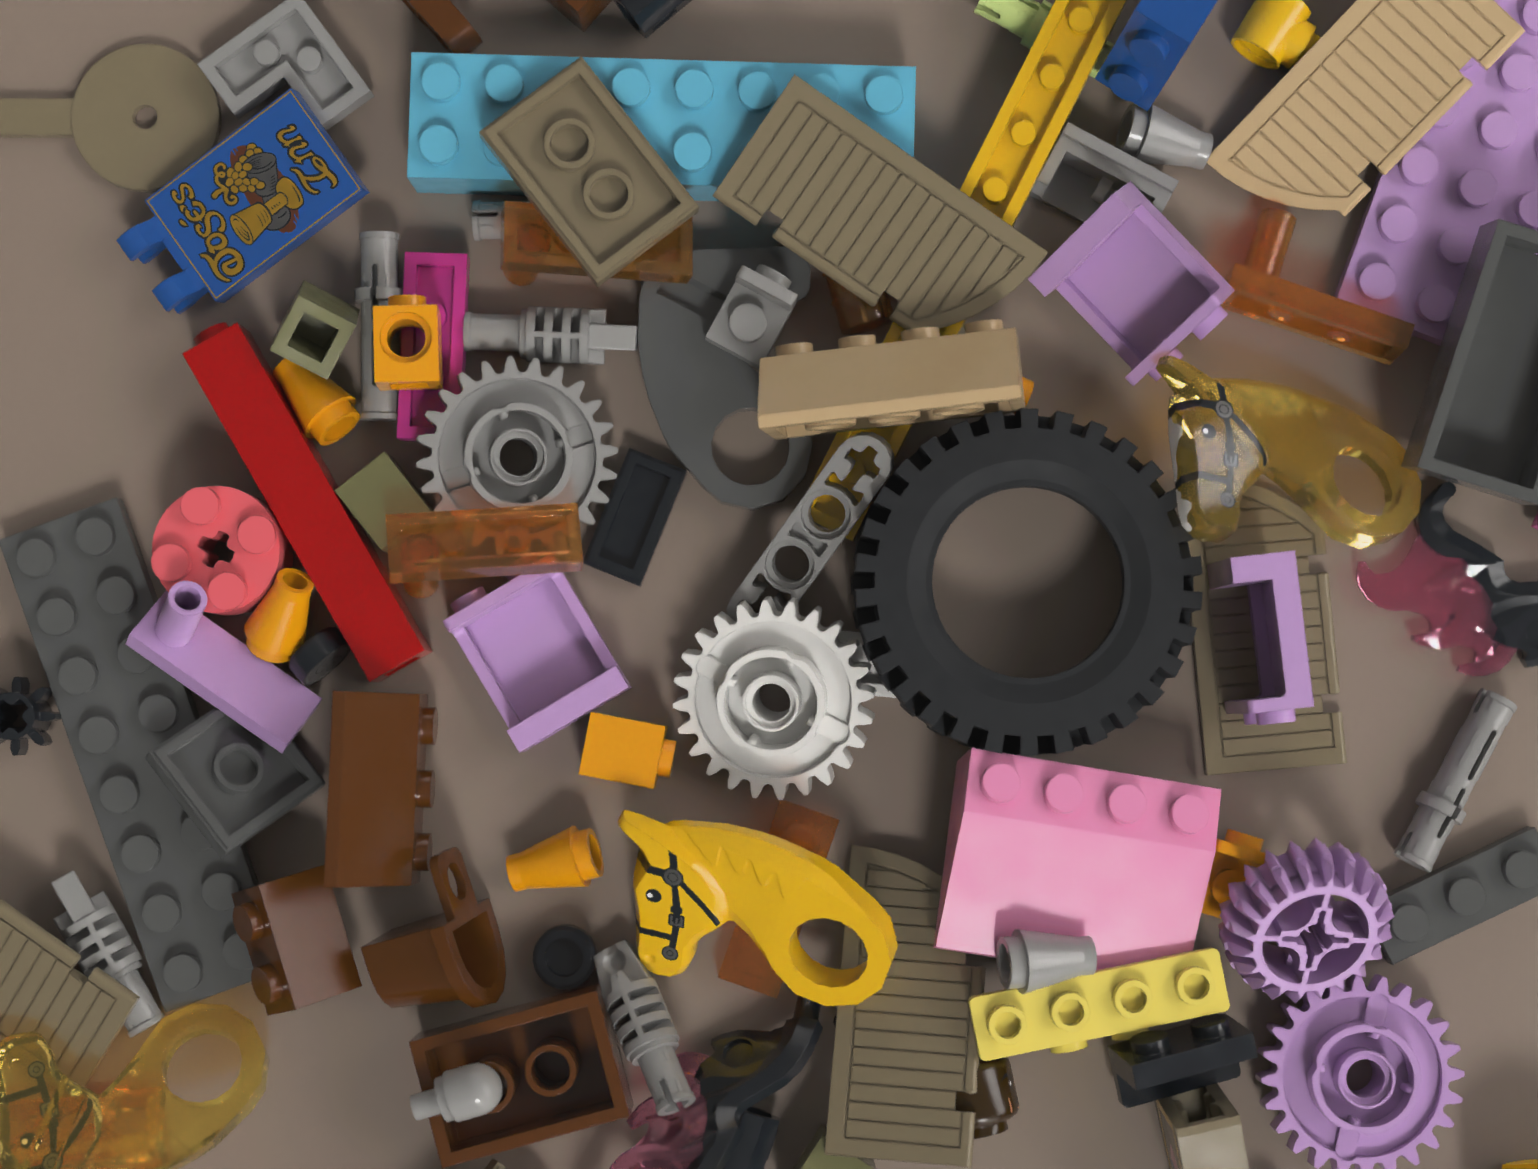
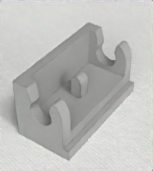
M1068 122L1029 195L1083 224L1114 192L1130 181L1162 213L1179 181Z

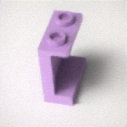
M1131 181L1114 192L1028 278L1044 297L1056 289L1130 366L1132 371L1125 379L1132 386L1136 385L1147 373L1156 382L1184 356L1176 346L1191 332L1200 341L1228 315L1220 305L1235 291Z
M1295 550L1231 557L1207 565L1210 590L1247 586L1260 693L1256 698L1224 701L1226 714H1243L1244 725H1267L1296 721L1295 709L1314 707Z
M537 554L525 558L506 570L504 574L509 582L489 594L486 593L483 586H480L452 602L450 606L455 614L442 621L448 632L452 633L507 724L509 728L507 733L519 753L529 750L632 688L558 562L553 557H549L541 562Z

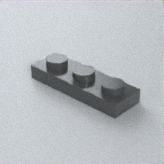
M1530 826L1522 828L1387 892L1395 917L1389 921L1392 938L1379 943L1386 962L1394 965L1537 897L1538 832L1536 828Z

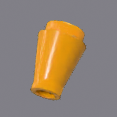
M286 358L273 370L272 375L280 384L307 438H315L321 446H327L343 438L358 423L360 414L355 409L356 399L332 379L328 378L327 380Z
M294 568L280 570L273 585L245 622L246 645L256 657L271 663H284L289 661L294 653L305 643L310 595L314 588V583L308 574Z
M572 825L519 853L508 855L506 857V870L513 890L519 892L526 889L589 887L591 879L603 876L604 863L601 848L594 831L591 828L578 830L576 826Z

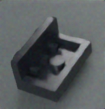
M1226 1013L1197 1017L1189 1024L1167 1030L1145 1031L1134 1035L1130 1040L1107 1046L1118 1100L1126 1108L1237 1078L1241 1074L1239 1062L1258 1057L1253 1032Z

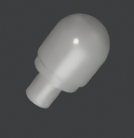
M471 1063L444 1071L442 1076L435 1078L433 1089L410 1096L412 1113L417 1121L442 1114L446 1122L453 1120L462 1122L485 1115L498 1105L503 1091L502 1081L492 1067L483 1063Z

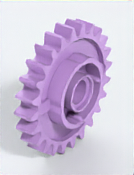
M1353 974L1346 979L1345 992L1336 985L1326 988L1321 999L1314 991L1305 992L1302 996L1304 1003L1302 1007L1296 1008L1285 1002L1280 1005L1288 1019L1284 1026L1267 1023L1266 1028L1277 1041L1274 1046L1259 1047L1257 1050L1260 1055L1271 1061L1272 1064L1270 1069L1255 1074V1079L1259 1082L1272 1086V1091L1259 1100L1260 1105L1268 1110L1280 1111L1270 1123L1271 1128L1278 1134L1292 1130L1286 1146L1295 1154L1310 1147L1307 1162L1313 1167L1319 1169L1330 1158L1331 1169H1349L1351 1164H1354L1355 1169H1373L1376 1163L1382 1169H1396V1158L1399 1156L1404 1157L1417 1166L1420 1164L1416 1150L1418 1144L1424 1143L1434 1149L1440 1146L1432 1133L1433 1127L1439 1125L1453 1128L1454 1123L1443 1112V1108L1446 1104L1462 1103L1463 1098L1449 1090L1448 1085L1449 1082L1464 1077L1465 1072L1447 1064V1060L1461 1049L1458 1044L1452 1041H1440L1441 1035L1445 1033L1450 1024L1440 1017L1427 1020L1433 1006L1431 1001L1419 998L1410 1004L1411 987L1399 983L1389 993L1387 978L1375 974L1366 988L1362 976ZM1359 1060H1369L1372 1067V1077L1369 1083L1362 1089L1350 1090L1346 1081L1349 1068Z

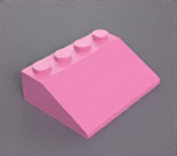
M971 748L956 764L933 948L996 958L999 938L1012 936L1015 929L1074 937L1090 936L1094 941L1097 953L1096 970L1193 951L1216 851L1221 789Z

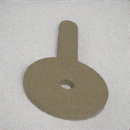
M157 44L129 45L108 53L86 72L77 87L74 98H0V137L74 138L80 154L96 173L120 188L135 192L147 193L158 191L215 147L221 131L220 102L217 92L208 78L192 59L175 49ZM147 107L155 109L157 112L156 123L148 129L139 128L136 124L137 113Z

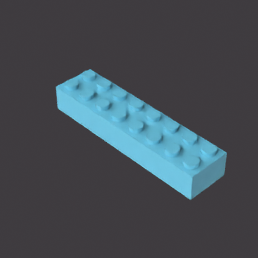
M411 52L407 178L416 192L525 196L480 138L479 131L580 57ZM582 57L694 201H719L713 197V194L794 74L914 158L916 67Z

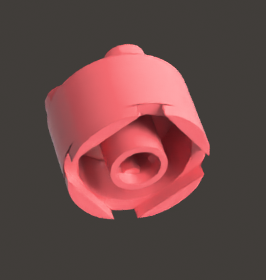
M226 486L195 487L175 500L160 518L152 542V570L168 593L171 587L180 581L195 582L207 594V605L204 612L224 616L240 615L255 610L273 585L277 573L282 569L292 568L294 560L292 545L268 503L243 491ZM218 541L227 542V547L234 551L230 562L218 561L219 556L214 553V548Z

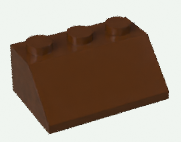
M333 691L324 887L412 886L420 882L421 871H430L429 861L432 857L433 847L432 834L422 833L423 808L433 807L434 770H425L426 745L436 744L438 711L437 707H428V694Z

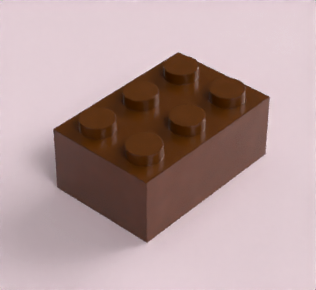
M599 983L422 1031L409 1041L422 1092L433 1089L435 1078L442 1076L444 1071L471 1063H483L492 1067L502 1081L503 1091L498 1105L485 1115L462 1122H456L455 1120L446 1122L442 1114L429 1117L442 1168L630 1117L634 1106L613 1024L605 1007Z

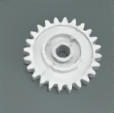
M766 596L762 600L759 613H755L746 600L741 601L737 605L736 621L721 611L714 617L718 633L702 627L695 634L703 651L687 649L681 656L686 664L692 668V671L680 672L674 678V683L688 690V694L677 698L673 703V708L688 712L690 718L678 728L679 734H696L698 737V741L692 747L689 754L691 757L708 753L712 759L706 771L709 776L723 768L727 769L729 772L727 788L730 790L734 789L742 779L748 780L750 782L752 798H757L764 786L769 784L772 785L777 799L783 800L788 791L789 783H794L802 795L806 796L812 789V776H816L828 786L835 777L831 764L834 763L848 769L854 760L846 746L863 748L868 739L856 725L872 724L875 718V713L861 706V702L874 698L877 692L876 687L861 684L859 681L860 678L870 671L872 667L871 662H854L851 658L861 642L858 639L845 643L840 642L838 635L844 622L838 620L828 627L822 626L820 624L822 607L820 606L815 607L807 617L801 616L799 614L798 600L794 597L788 602L783 612L777 611L771 596ZM765 684H776L784 688L790 698V708L782 712H775L766 708L760 699V687Z

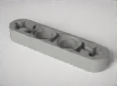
M860 432L850 436L838 447L731 597L727 606V615L734 621L737 620V605L743 600L753 604L769 586L767 583L758 581V576L761 573L774 588L791 594L789 601L794 597L797 598L799 603L890 477L894 468V453L891 445L882 436L873 432ZM870 446L878 452L874 463L880 468L878 475L867 471L854 485L852 490L864 494L862 500L858 502L846 487L829 481V477L834 472L842 482L853 469L856 462L849 455L851 448L862 452ZM831 495L840 500L845 509V520L840 527L833 530L824 529L814 522L811 515V506L817 497ZM787 545L796 546L806 553L809 560V569L804 577L788 579L777 570L775 557L780 548ZM780 592L773 598L777 611L783 612L789 601H786Z

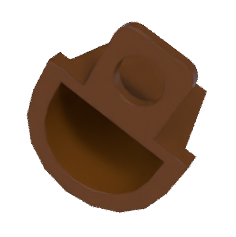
M457 847L445 849L432 856L429 861L432 878L444 913L393 928L360 947L377 994L391 1008L461 1000L471 1008L497 1003L504 992L506 978L505 951L490 899L476 900L461 852ZM448 868L453 873L456 881L457 897L449 883Z

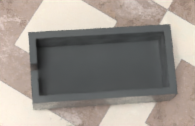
M1501 219L1479 227L1401 467L1525 505H1538V255H1535V253H1538L1537 230Z

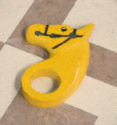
M626 809L622 811L618 818L619 827L639 846L633 874L636 907V947L640 962L648 971L669 977L683 973L697 951L698 941L727 921H734L762 951L775 973L799 996L824 1006L858 1005L882 989L898 948L892 919L874 897L837 865L792 842L762 831L728 823L694 820H672L664 824ZM819 918L840 921L853 929L862 939L868 954L867 960L857 967L839 970L823 966L810 958L801 947L797 936V927L808 920Z

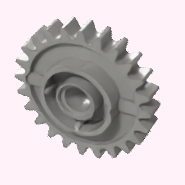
M507 356L502 373L498 374L487 361H483L480 363V381L475 382L464 372L459 373L457 379L461 393L456 395L441 389L438 396L446 407L443 413L437 411L425 412L424 417L435 427V432L433 434L417 436L416 441L428 447L431 454L429 457L415 462V467L431 471L433 478L424 484L420 491L421 493H438L441 500L434 507L432 514L433 516L443 515L448 512L453 514L454 520L449 529L451 535H455L465 528H470L472 531L471 548L477 549L487 538L493 540L495 556L502 557L508 544L513 542L520 557L527 558L531 550V544L536 540L546 553L554 552L553 536L556 533H559L569 542H574L577 540L572 525L575 520L588 525H593L596 522L588 509L590 502L608 503L609 498L598 488V484L600 481L617 478V474L605 468L602 462L604 458L618 453V448L602 444L601 436L613 428L612 422H595L593 420V414L599 409L602 402L600 399L583 403L579 397L585 385L583 380L572 384L568 388L562 385L564 367L558 366L548 377H544L540 372L539 358H533L528 364L526 371L520 372L513 356ZM509 440L523 441L532 450V467L522 476L509 474L500 463L501 448Z

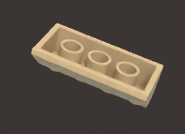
M990 319L966 323L964 325V334L940 336L938 327H922L902 331V341L877 344L875 335H855L838 339L839 349L814 351L813 343L810 342L776 346V356L760 358L758 427L775 440L978 417L1001 410L1003 414L1018 412L1020 408L1026 409L1016 327L1004 329L1003 320Z

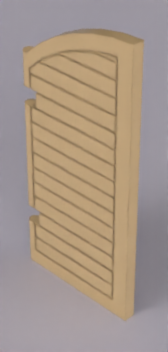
M1356 0L1210 154L1207 164L1235 185L1266 200L1310 210H1335L1345 217L1371 191V188L1358 177L1371 162L1381 174L1386 175L1473 86L1472 82L1463 76L1459 70L1471 58L1478 62L1485 70H1488L1525 30L1494 0Z

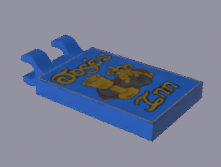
M290 88L148 197L145 202L155 216L133 226L116 241L130 261L139 258L142 264L153 260L165 248L168 249L183 271L162 281L152 292L167 312L174 308L177 314H181L192 307L208 292L216 302L225 303L370 192L301 94Z

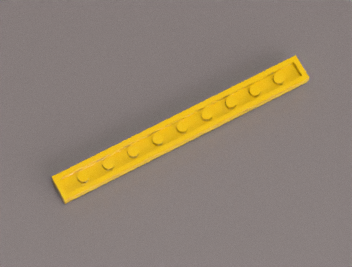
M1055 0L960 188L963 193L1012 227L1128 0ZM966 319L953 325L939 328L940 336L959 334ZM893 322L883 343L902 341L901 332L905 331V329ZM913 424L837 433L811 485L838 447L850 436L860 432H873L882 436L891 445L895 461ZM870 446L862 452L851 448L849 455L856 461L853 469L842 482L834 472L829 477V481L846 487L855 496L856 500L860 502L864 494L854 491L852 488L867 471L873 472L876 475L879 474L880 468L874 463L878 452ZM822 495L814 500L811 506V515L814 522L833 530L843 524L845 509L838 498L831 495ZM877 495L848 533L847 539L854 542Z

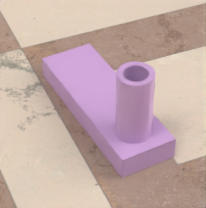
M180 581L174 584L169 593L166 590L131 631L126 645L282 754L317 709L322 698L271 662L256 657L251 653L247 645L204 616L203 612L207 605V594L199 584L192 581Z

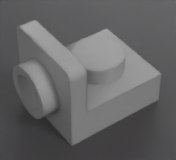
M758 264L756 270L753 271L741 265L735 277V283L705 336V341L759 369L760 358L768 357L796 305L798 295L788 289L792 282L786 276L768 266Z

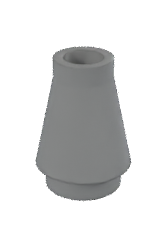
M1131 104L1123 115L1116 138V148L1146 164L1186 166L1202 170L1207 164L1213 147L1212 134L1196 129L1152 104L1148 112L1138 105Z
M1015 929L1012 936L1000 937L997 943L996 959L1001 984L1005 989L1017 988L1021 994L1042 989L1078 976L1093 975L1096 972L1097 953L1094 941L1090 936L1074 937Z

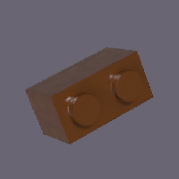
M325 864L231 894L235 906L233 909L234 927L240 939L246 942L253 965L251 973L252 987L259 1001L265 1005L268 1016L297 1010L362 986L333 888L324 887Z

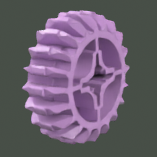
M1316 837L1305 850H1302L1300 846L1291 840L1289 841L1286 853L1276 856L1265 849V863L1258 868L1244 864L1245 882L1228 883L1230 900L1219 904L1221 910L1220 917L1222 919V922L1218 925L1220 930L1219 938L1226 950L1225 955L1231 967L1237 970L1238 974L1242 976L1243 981L1249 984L1252 990L1261 988L1272 1000L1285 993L1295 1004L1305 992L1314 991L1321 999L1324 990L1334 985L1345 992V979L1353 974L1366 977L1364 963L1367 960L1382 959L1381 945L1379 943L1392 938L1389 921L1395 917L1392 912V904L1386 893L1387 887L1380 875L1374 872L1368 860L1361 857L1358 852L1351 854L1349 849L1345 848L1340 842L1327 848ZM1331 895L1345 897L1347 901H1335ZM1263 941H1275L1277 946L1267 944Z

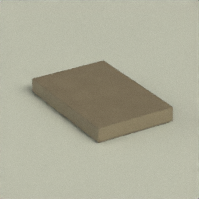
M582 56L479 131L480 138L597 288L699 212L698 204Z

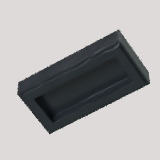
M629 448L610 493L609 501L606 503L582 563L641 587L688 472Z

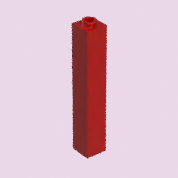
M221 322L200 332L193 339L196 346L185 351L182 355L369 682L380 683L432 653L430 645L359 521L334 491L339 486L312 439L304 435L280 384L273 377V371L250 331L238 322L231 326H228L227 322Z

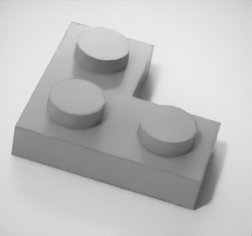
M285 0L197 63L238 119L287 84L301 94L326 131L374 97L369 87L305 0Z

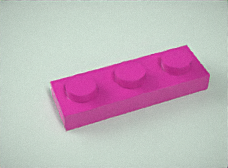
M405 252L403 295H422L426 297V305H438L441 313L443 389L458 395L461 393V389L458 384L457 375L461 372L465 373L466 364L463 326L465 312H468L470 257L468 254ZM415 327L402 328L400 356L410 357L419 353L425 344L426 337L424 332ZM441 389L399 390L397 439L400 441H416L418 435L433 434L435 432V427L424 417L426 411L442 413L445 411L446 407L438 396Z

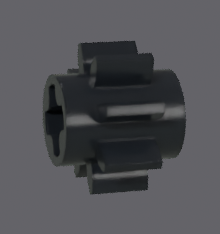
M14 677L12 692H7L0 687V744L6 740H11L10 750L12 755L15 756L26 755L29 745L28 739H32L41 746L51 745L53 741L46 731L49 729L52 721L61 720V714L59 712H52L51 706L47 701L52 696L51 688L41 687L33 693H29L30 682L28 677ZM14 705H26L28 707L22 715L24 721L28 724L26 727L13 726L18 717L17 712L13 709Z

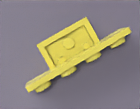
M1213 947L1096 970L1093 975L1078 976L1026 994H1021L1017 988L1003 989L973 995L968 999L977 1052L983 1061L1050 1048V1052L1055 1054L1073 1052L1086 1048L1088 1046L1087 1040L1110 1035L1114 1041L1130 1040L1136 1034L1149 1031V1027L1226 1012L1230 1007L1220 953Z

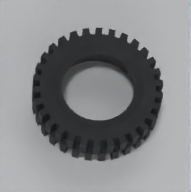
M1020 408L1015 415L1003 416V411L1001 410L986 413L976 422L969 423L968 419L951 426L947 433L940 437L933 436L922 444L909 459L906 458L885 486H883L862 525L863 528L860 538L856 543L853 557L855 563L853 575L851 576V595L854 596L855 610L853 611L855 626L856 629L860 630L864 643L862 648L868 662L872 661L880 675L877 677L879 681L885 686L887 691H891L901 702L900 706L912 717L916 716L927 724V728L940 736L949 737L957 741L958 744L970 748L1019 756H1038L1040 754H1058L1073 751L1075 747L1084 744L1092 745L1108 738L1107 733L1116 728L1127 727L1139 718L1136 713L1142 707L1152 706L1164 693L1160 689L1166 678L1176 677L1184 661L1178 659L1182 647L1192 645L1197 628L1189 626L1191 613L1201 610L1203 592L1193 591V577L1203 574L1201 556L1191 557L1188 541L1197 538L1192 521L1188 522L1192 529L1190 532H1187L1181 525L1175 510L1177 508L1176 489L1174 488L1167 493L1163 490L1157 479L1164 473L1152 460L1145 465L1140 463L1133 456L1138 449L1137 446L1125 437L1115 443L1104 436L1108 428L1092 420L1084 427L1072 423L1074 414L1056 411L1051 417L1038 416L1039 409ZM1013 488L1049 490L1066 496L1083 506L1101 523L1108 533L1118 555L1121 568L1122 591L1120 605L1113 625L1105 639L1096 650L1077 665L1055 675L1040 678L1006 676L989 670L968 657L946 632L936 610L933 597L932 576L934 561L938 547L950 525L958 515L976 501L990 494Z

